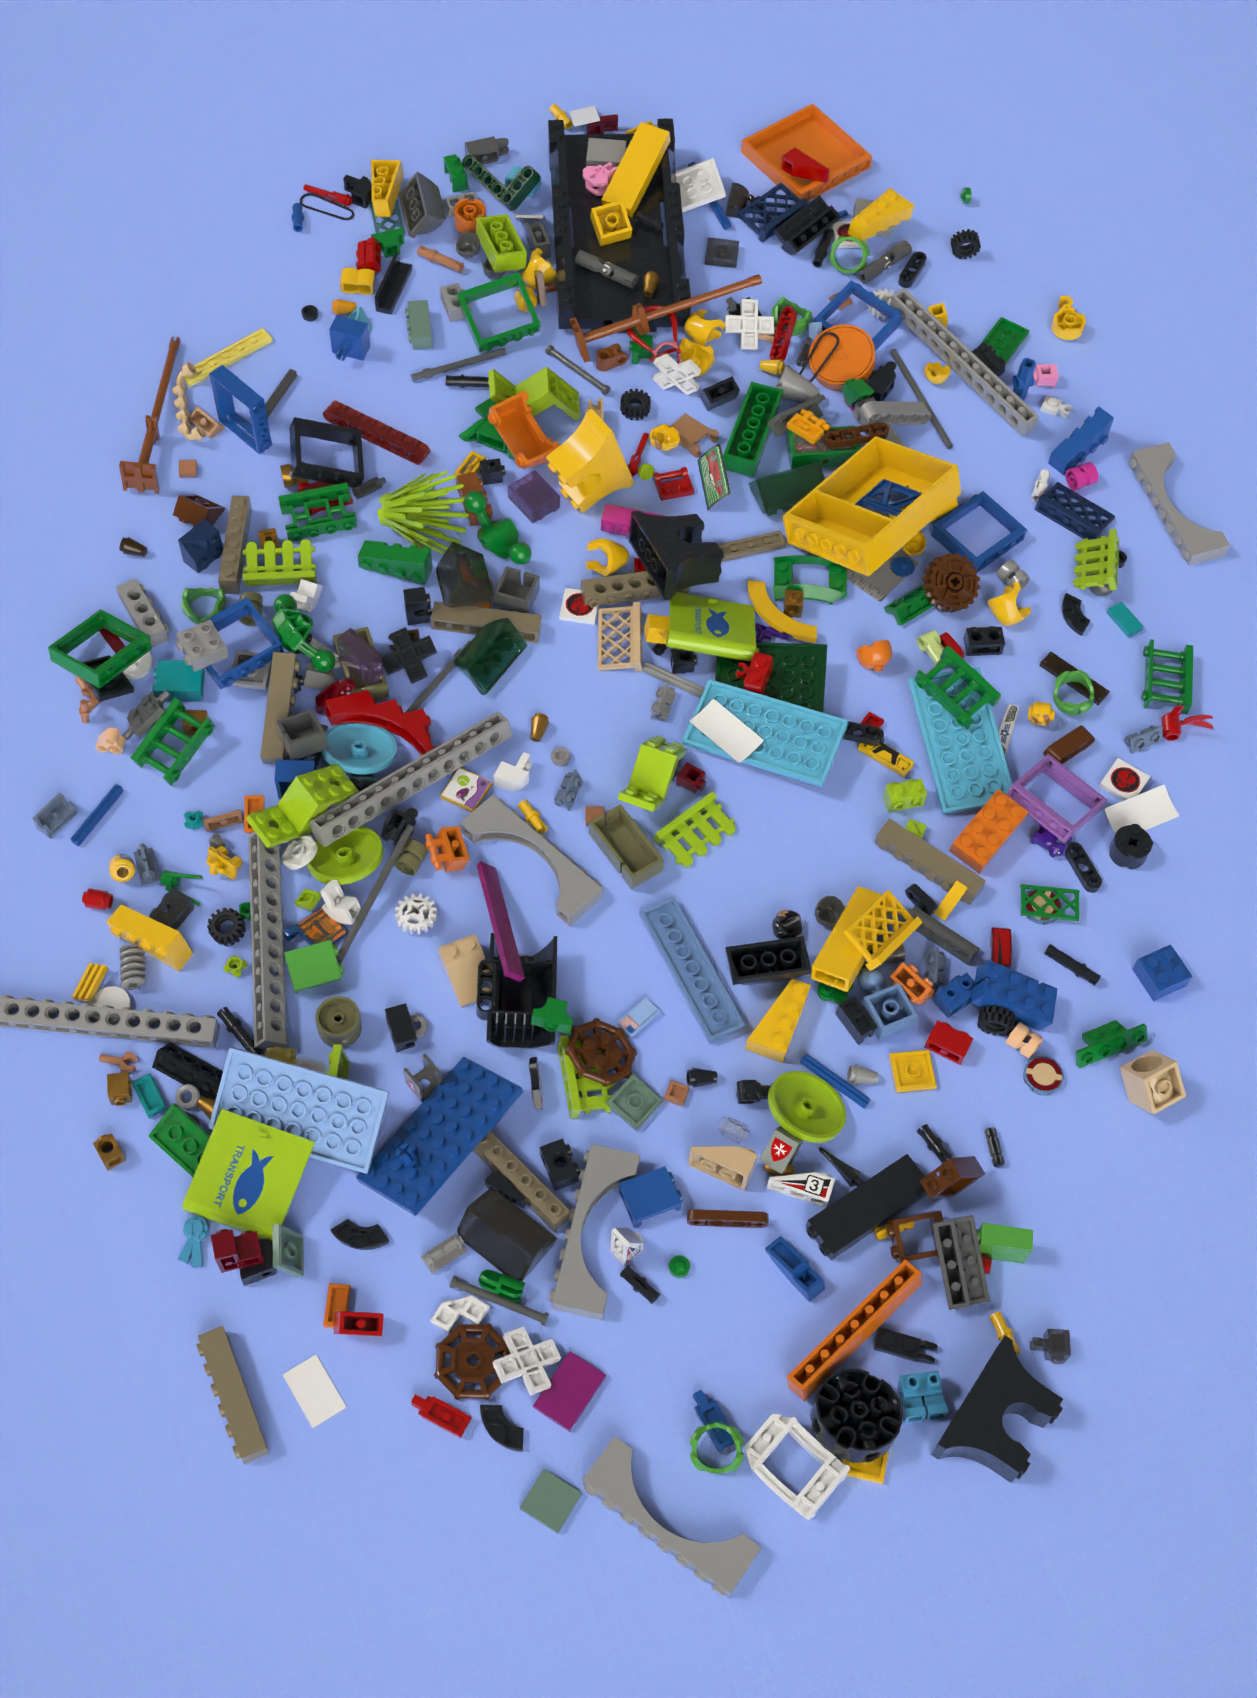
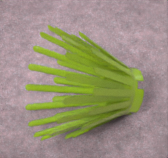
M448 471L440 474L439 472L430 474L424 477L426 473H423L392 493L382 495L379 499V503H383L382 509H377L378 519L382 526H388L387 528H391L413 545H417L419 549L427 546L431 547L434 551L444 554L442 550L434 547L438 546L448 552H453L451 548L413 530L460 545L461 542L459 540L447 537L445 533L425 527L424 525L465 533V528L448 525V519L429 517L468 518L469 514L464 512L429 511L450 509L448 504L463 503L465 497L422 500L445 496L449 491L461 489L464 485L457 484L428 492H421L457 477V475H451L431 483L432 480L446 475Z

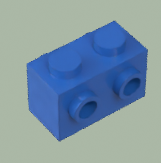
M967 972L962 976H955L950 981L951 983L946 986L941 985L935 991L936 994L933 1002L947 1018H950L971 1004L973 988L976 984H974L975 981Z

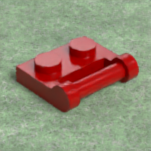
M681 467L680 470L660 474L658 472L653 473V481L661 501L694 495V488L689 478L687 467ZM682 476V479L661 483V480Z

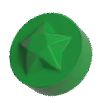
M964 187L960 198L963 204H969L972 197L971 188Z
M682 1255L674 1256L669 1262L670 1274L675 1278H683L688 1275L690 1271L689 1260Z

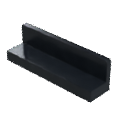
M398 252L395 253L374 297L376 311L392 315L413 270L411 264L400 262Z

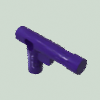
M758 623L755 624V630L759 631L756 642H762L763 638L771 639L772 636L788 640L790 637L785 632L781 633L774 628Z

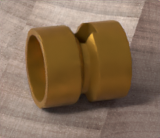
M290 464L280 465L285 488L292 487L295 483L309 484L308 479L291 478Z

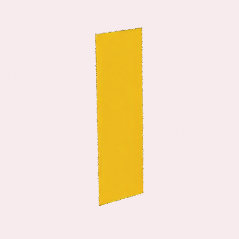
M956 881L934 914L945 921L968 888L959 881Z

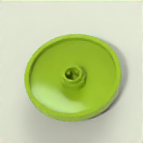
M364 826L358 827L326 847L322 846L315 839L318 845L317 853L307 864L310 874L322 883L328 884L331 880H338L339 885L350 884L367 877L379 866L384 854L383 845L378 834Z
M789 1071L779 1075L769 1089L768 1105L770 1111L780 1126L791 1135L807 1142L823 1143L834 1139L843 1129L846 1122L844 1103L836 1090L820 1077L804 1071Z

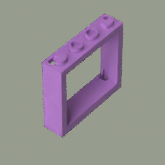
M1049 754L1014 782L1006 794L1029 811L1028 815L1064 843L1096 816L1107 801L1104 796ZM1044 772L1091 810L1072 825L1025 787Z

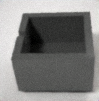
M506 566L493 593L494 606L508 611L529 614L540 590V576L524 572L523 585H521V570Z
M312 709L276 721L279 739L284 748H286L291 760L300 759L328 749L325 731Z

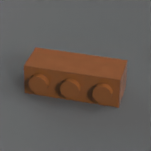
M476 472L458 475L456 477V485H464L463 488L457 489L460 498L465 497L471 491L483 493L486 498V507L484 509L491 521L490 515L493 514L491 504L487 503L486 491L482 490V479L478 478ZM463 502L465 513L469 514L468 521L470 527L480 525L475 513L469 512Z

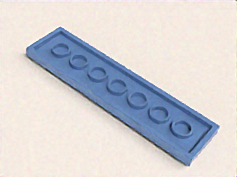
M675 897L640 910L639 915L709 1044L745 1029L744 1021Z

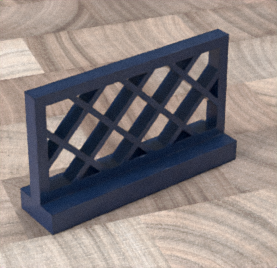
M780 183L739 211L737 217L759 235L758 240L764 243L775 235L773 233L775 229L805 207L809 201L805 198L801 200L784 184ZM781 189L785 195L777 194V191ZM773 198L774 202H766V199ZM777 199L785 200V204L777 203ZM788 200H793L796 204H788ZM755 206H763V210H757ZM766 206L774 207V211H767ZM777 208H785V211L777 212ZM750 213L752 214V218L746 217L744 214ZM755 214L763 215L764 219L755 218ZM766 215L774 216V219H766ZM755 223H763L764 226L758 228Z
M1059 482L1045 495L1042 494L1039 497L1034 509L1083 539L1088 538V540L1097 539L1115 519V515ZM1056 489L1062 491L1064 494H1057ZM1059 499H1066L1067 502H1060ZM1071 499H1075L1078 502H1071ZM1074 507H1080L1081 511H1075ZM1085 507H1089L1093 511H1086ZM1088 516H1095L1096 519H1089ZM1100 516H1104L1108 519H1101Z

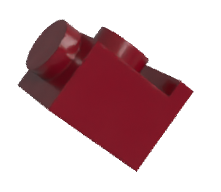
M686 762L677 774L676 785H681L693 793H696L698 790L702 791L707 783L705 780L706 772Z

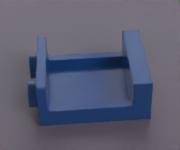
M666 1166L619 1183L618 1191L634 1228L642 1225V1221L672 1209L676 1211L681 1210L683 1197L679 1190L676 1191L673 1185L675 1184L672 1172L667 1171Z

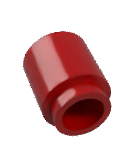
M88 888L87 892L84 891L82 895V903H84L86 908L98 910L111 909L113 894L104 890Z

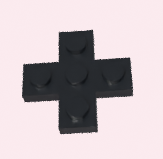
M406 627L389 634L396 651L380 658L386 674L389 676L405 669L411 684L428 677L421 660L438 653L430 635L413 642Z

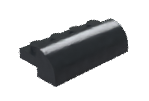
M818 195L775 229L773 233L783 244L781 248L786 253L795 255L842 217L832 205L829 207L822 197Z

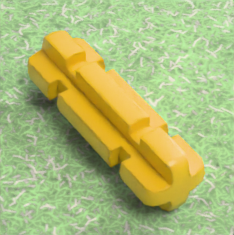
M914 1222L899 1224L900 1233L905 1231V1228L909 1230L914 1227ZM885 1224L884 1228L880 1226L874 1229L877 1240L886 1238V1225L888 1224Z

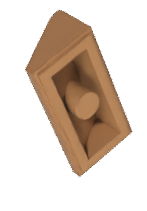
M198 406L188 418L193 425L200 426L209 438H213L225 429L220 422Z
M240 809L207 818L203 822L206 832L244 822Z

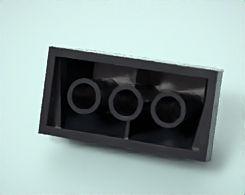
M804 936L725 947L733 985L773 983L798 978L802 975H809L812 972Z

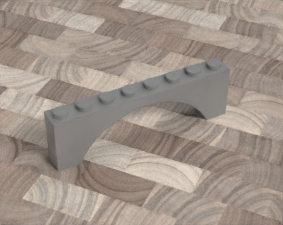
M1167 442L1132 451L1128 461L1129 467L1135 473L1137 481L1142 485L1144 493L1149 497L1151 505L1156 509L1159 519L1163 521L1166 531L1171 535L1175 546L1178 547L1182 558L1188 566L1226 556L1230 543L1224 533L1210 530L1191 522L1173 506L1167 496L1164 486V474L1172 466L1176 457V453L1170 443Z
M494 795L490 796L460 822L461 833L474 844L490 840L509 841L523 845L541 856L551 867L558 882L560 893L556 904V915L569 927L602 898L603 888L598 881H593L584 869H579L570 857H565L556 845H551L543 834H538L529 822H524L516 811L510 810L502 799H497Z
M591 1144L590 1151L586 1150L584 1162L587 1164L585 1170L581 1169L579 1182H582L581 1188L576 1189L574 1201L577 1204L575 1209H571L569 1217L572 1225L571 1229L567 1228L564 1241H567L566 1249L562 1248L559 1261H562L561 1269H556L554 1281H557L556 1289H551L549 1301L552 1302L553 1310L602 1321L608 1294L598 1286L586 1268L581 1251L582 1230L592 1208L604 1195L619 1187V1183L636 1177L640 1163V1154Z
M614 1436L582 1479L583 1490L592 1497L595 1495L602 1500L601 1504L608 1510L612 1511L614 1509L621 1514L619 1517L626 1524H634L639 1528L638 1533L644 1538H652L656 1541V1546L666 1554L670 1552L676 1557L674 1560L684 1568L688 1566L694 1571L693 1575L698 1580L709 1582L713 1586L712 1590L719 1596L723 1597L725 1595L729 1598L762 1547L745 1534L726 1541L704 1543L684 1539L663 1528L646 1511L635 1490L631 1471L633 1449Z

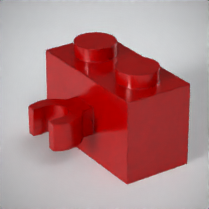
M755 652L750 667L745 663H739V668L744 669V671H736V677L745 678L744 690L763 695L773 669V656Z

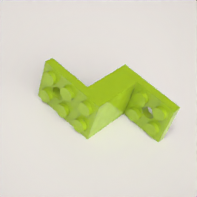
M547 366L516 386L495 369L488 372L489 396L496 403L526 391L529 396L526 402L528 407H532L531 414L533 417L555 404L557 408L563 410L574 420L581 418L579 392Z
M658 735L643 742L639 749L629 785L619 792L617 799L654 812L665 803L677 763L686 756L688 749L683 747L682 743L675 741L670 743L666 741V738Z
M334 764L296 776L276 806L248 814L246 821L265 846L270 848L310 834L312 831L310 820L324 813L330 805L345 801L357 794L359 790L342 768Z

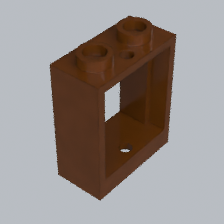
M975 1156L949 1158L921 1179L920 1183L930 1199L953 1197L985 1175V1172Z
M935 1210L889 1219L888 1225H886V1232L892 1241V1246H890L892 1258L896 1262L902 1263L905 1259L913 1261L938 1256L932 1223L943 1220L942 1212ZM929 1219L935 1250L905 1255L899 1224Z

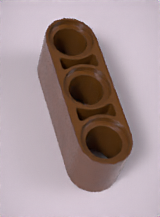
M1080 725L1048 746L1043 755L1049 754L1058 762L1064 764L1087 749L1095 741V737L1083 725Z

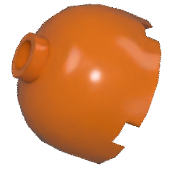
M889 640L873 642V645H864L855 650L859 664L868 670L874 669V672L884 670V666L892 658V647Z

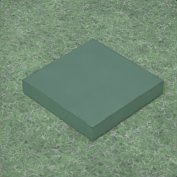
M632 1074L605 1104L637 1131L663 1100L635 1074Z
M281 1224L273 1225L274 1268L295 1277L304 1275L303 1234Z
M543 1469L519 1509L558 1534L582 1493Z

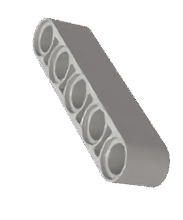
M868 401L860 408L868 424L883 422L887 425H923L932 418L931 413L923 402Z

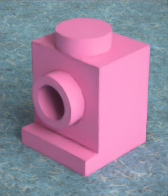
M1056 364L1036 365L1033 373L1036 386L1056 387L1059 377Z

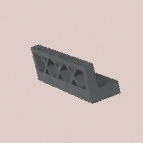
M820 395L778 413L768 422L775 437L788 432L789 429L786 428L787 422L797 413L800 415L802 409L810 410L814 413V416L821 418L824 414L818 405L826 399L825 396Z
M918 907L909 908L908 913L914 919L918 916L923 922L915 930L916 932L969 966L978 954L979 947Z

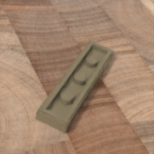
M775 531L718 544V546L723 550L724 558L722 562L785 548L786 542L781 531Z

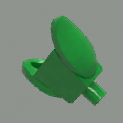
M488 418L476 421L467 430L459 434V438L465 442L476 441L500 452H507L509 459H515Z

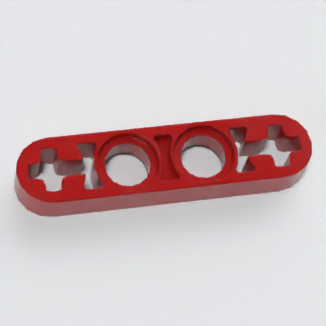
M791 306L785 307L780 314L769 355L771 360L781 359L784 362L797 319V312Z

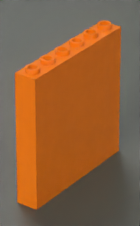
M813 103L742 140L741 153L776 185L784 184L801 200L805 198L807 201L866 171L871 167L872 155ZM794 147L830 169L828 183L790 175L781 169L782 156Z

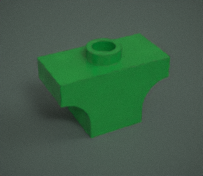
M402 228L371 234V237H374L380 244L381 252L385 258L393 257L396 252L400 255V246L404 244Z
M634 328L633 332L652 348L653 335L644 333L640 335L637 329ZM629 341V351H632V364H638L640 360L652 357L650 351L634 341Z
M548 997L545 1006L539 1009L534 1008L531 1024L543 1027L550 1032L558 1031L570 1035L574 1019L567 1015L568 1002Z

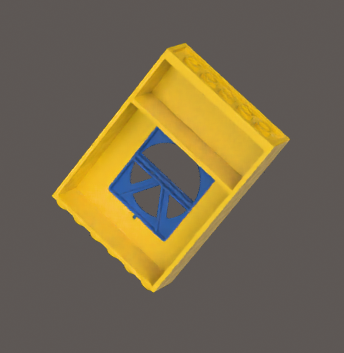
M875 436L782 516L787 543L869 577L961 494L958 465ZM891 492L902 493L908 496V498L889 504ZM884 493L882 502L872 499V497ZM865 504L896 517L891 519L861 506ZM909 505V506H908L907 508H905L904 510L899 509V508H901V507H904V506Z

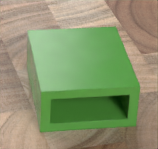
M331 940L284 952L295 993L342 980L341 975H344L342 963H337L338 948L336 944L332 945Z
M982 1223L980 1228L976 1229L981 1254H988L987 1257H992L993 1260L1024 1264L1033 1251V1230L989 1223Z

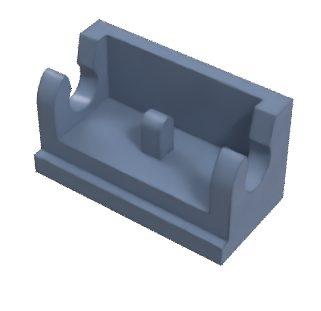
M59 792L32 820L36 829L51 839L78 812L75 810L71 801L67 802L64 795Z

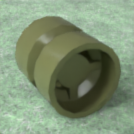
M257 592L241 594L239 601L248 597L263 618V597ZM249 614L239 620L244 625H256Z
M408 839L394 866L402 873L414 876L419 870L421 862L424 861L428 854V850L422 843Z

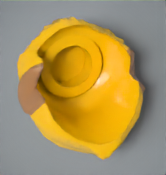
M667 423L651 429L649 433L651 444L658 450L668 451L676 448L680 442L678 430L673 426L670 427Z

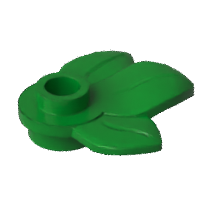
M820 983L817 987V995L823 1001L832 1000L834 1003L840 1004L849 999L846 994L852 990L854 984L851 985L848 992Z

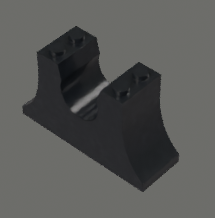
M631 511L628 541L664 600H671L676 593L691 586L719 582L724 553L716 542L702 543L704 522L698 514L656 516L640 511Z
M1005 1335L931 1455L938 1460L946 1457H961L973 1460L991 1469L1011 1483L1015 1478L1020 1479L1025 1474L1030 1465V1462L1027 1460L1031 1454L1020 1442L1013 1440L1007 1435L1002 1424L1003 1415L1018 1414L1029 1423L1044 1428L1047 1423L1052 1424L1061 1413L1063 1407L1060 1404L1063 1398L1039 1383L1027 1372L1015 1353L1013 1340Z

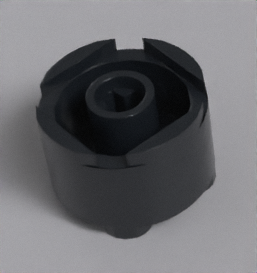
M1140 825L1123 826L1116 832L1110 844V858L1119 867L1139 868L1147 859L1152 849L1153 841Z

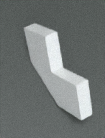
M473 1295L458 1300L445 1301L440 1304L430 1323L449 1334L460 1315L474 1324H481L490 1306Z

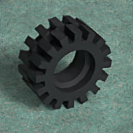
M963 229L961 233L958 231L956 232L957 235L954 234L953 238H951L952 253L956 258L962 259L964 257V259H967L968 256L972 258V255L975 256L977 255L976 252L979 253L980 239L975 230L970 232V229H967V231Z
M635 388V391L633 389H629V392L625 391L620 401L621 414L625 415V418L630 417V420L636 418L637 421L639 417L641 420L644 419V416L647 417L648 413H650V396H648L647 392L644 393L642 389L640 392L637 388ZM631 403H639V404H641V405H640V406H632V405H630V404H631Z
M224 907L222 908L223 911L218 909L216 910L217 914L212 913V919H208L210 924L207 925L209 934L220 945L228 946V943L234 945L233 941L235 940L238 943L240 941L239 937H244L242 932H246L244 919L232 908L227 910ZM224 921H232L234 926L230 932H220V925Z
M983 1006L979 1010L978 1029H981L982 1032L986 1031V1034L993 1033L992 1035L994 1036L996 1034H999V1036H1003V1034L1009 1035L1014 1029L1015 1014L1013 1011H1009L1010 1009L1008 1008L1003 1009V1006Z

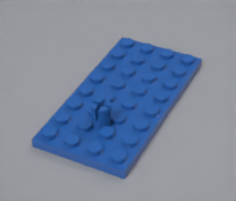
M463 1057L442 1080V1084L432 1091L373 1157L368 1174L360 1172L356 1179L364 1186L416 1216L524 1092L522 1087Z

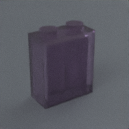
M536 470L507 486L508 498L532 524L560 508V495Z
M349 628L337 638L339 658L347 667L369 686L382 678L384 674L381 653L352 628Z

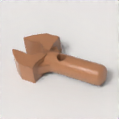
M127 1051L125 1056L122 1057L100 1054L99 1056L100 1062L119 1065L121 1072L132 1073L136 1071L135 1066L126 1065L125 1063L129 1061L139 1063L136 1056L132 1052Z

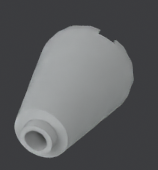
M788 365L785 366L775 387L783 390L782 399L800 403L821 395L818 393L819 389Z

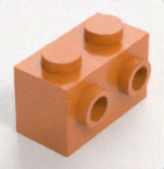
M902 962L890 975V978L894 980L892 984L900 983L903 990L909 994L907 997L913 1004L924 1005L936 991L932 988L934 984L926 976L924 979L918 975L920 971L912 963L908 965Z

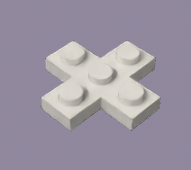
M741 299L740 315L724 316V323H726L724 333L740 334V350L757 351L758 334H774V317L758 316V300Z
M668 354L655 359L653 364L661 372L654 374L653 380L663 390L674 385L685 395L699 390L700 385L693 377L700 375L701 369L691 359L680 364L674 361Z
M524 1326L505 1333L503 1339L510 1351V1355L493 1362L501 1384L521 1376L530 1396L549 1389L551 1382L543 1367L559 1362L561 1359L553 1339L533 1346Z

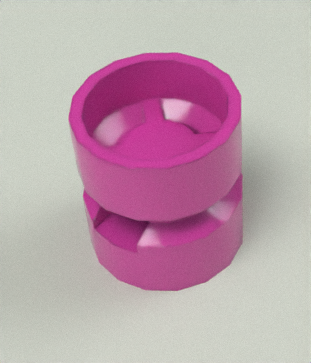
M1088 462L1079 467L1076 466L1066 471L1067 484L1070 489L1075 491L1097 483L1098 471L1095 465Z

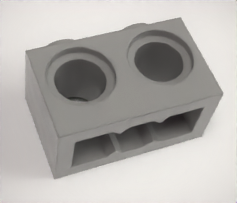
M459 283L440 287V299L450 322L465 319L457 301V293L464 291ZM467 303L469 310H471L470 303Z

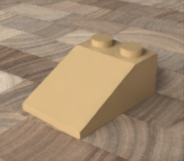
M473 934L438 947L439 959L460 1007L476 1002L478 965L482 960L486 959L476 935ZM483 970V972L490 973V970ZM483 988V989H482L483 991H486V992H487V991H490L489 988Z
M740 1146L691 1147L688 1166L745 1191L754 1172L758 1155L752 1149Z

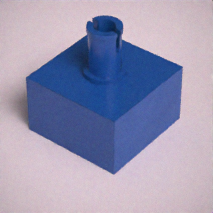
M336 315L329 329L332 353H335L338 360L345 361L346 357L364 361L370 349L368 323Z
M304 757L296 760H276L274 781L278 799L283 797L296 776L316 770L315 761H304Z

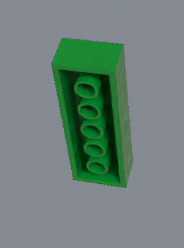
M755 382L750 383L723 454L726 470L755 477L772 431L768 422L778 414L782 403V389Z

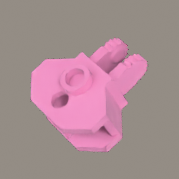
M610 162L604 166H587L584 168L583 178L585 179L586 189L595 196H603L618 167H614V164Z

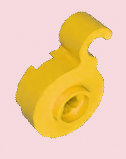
M1066 295L1060 296L1057 306L1060 309L1053 316L1051 330L1058 338L1075 340L1083 333L1086 318L1083 313L1079 314L1075 311V308H1072L1073 300Z

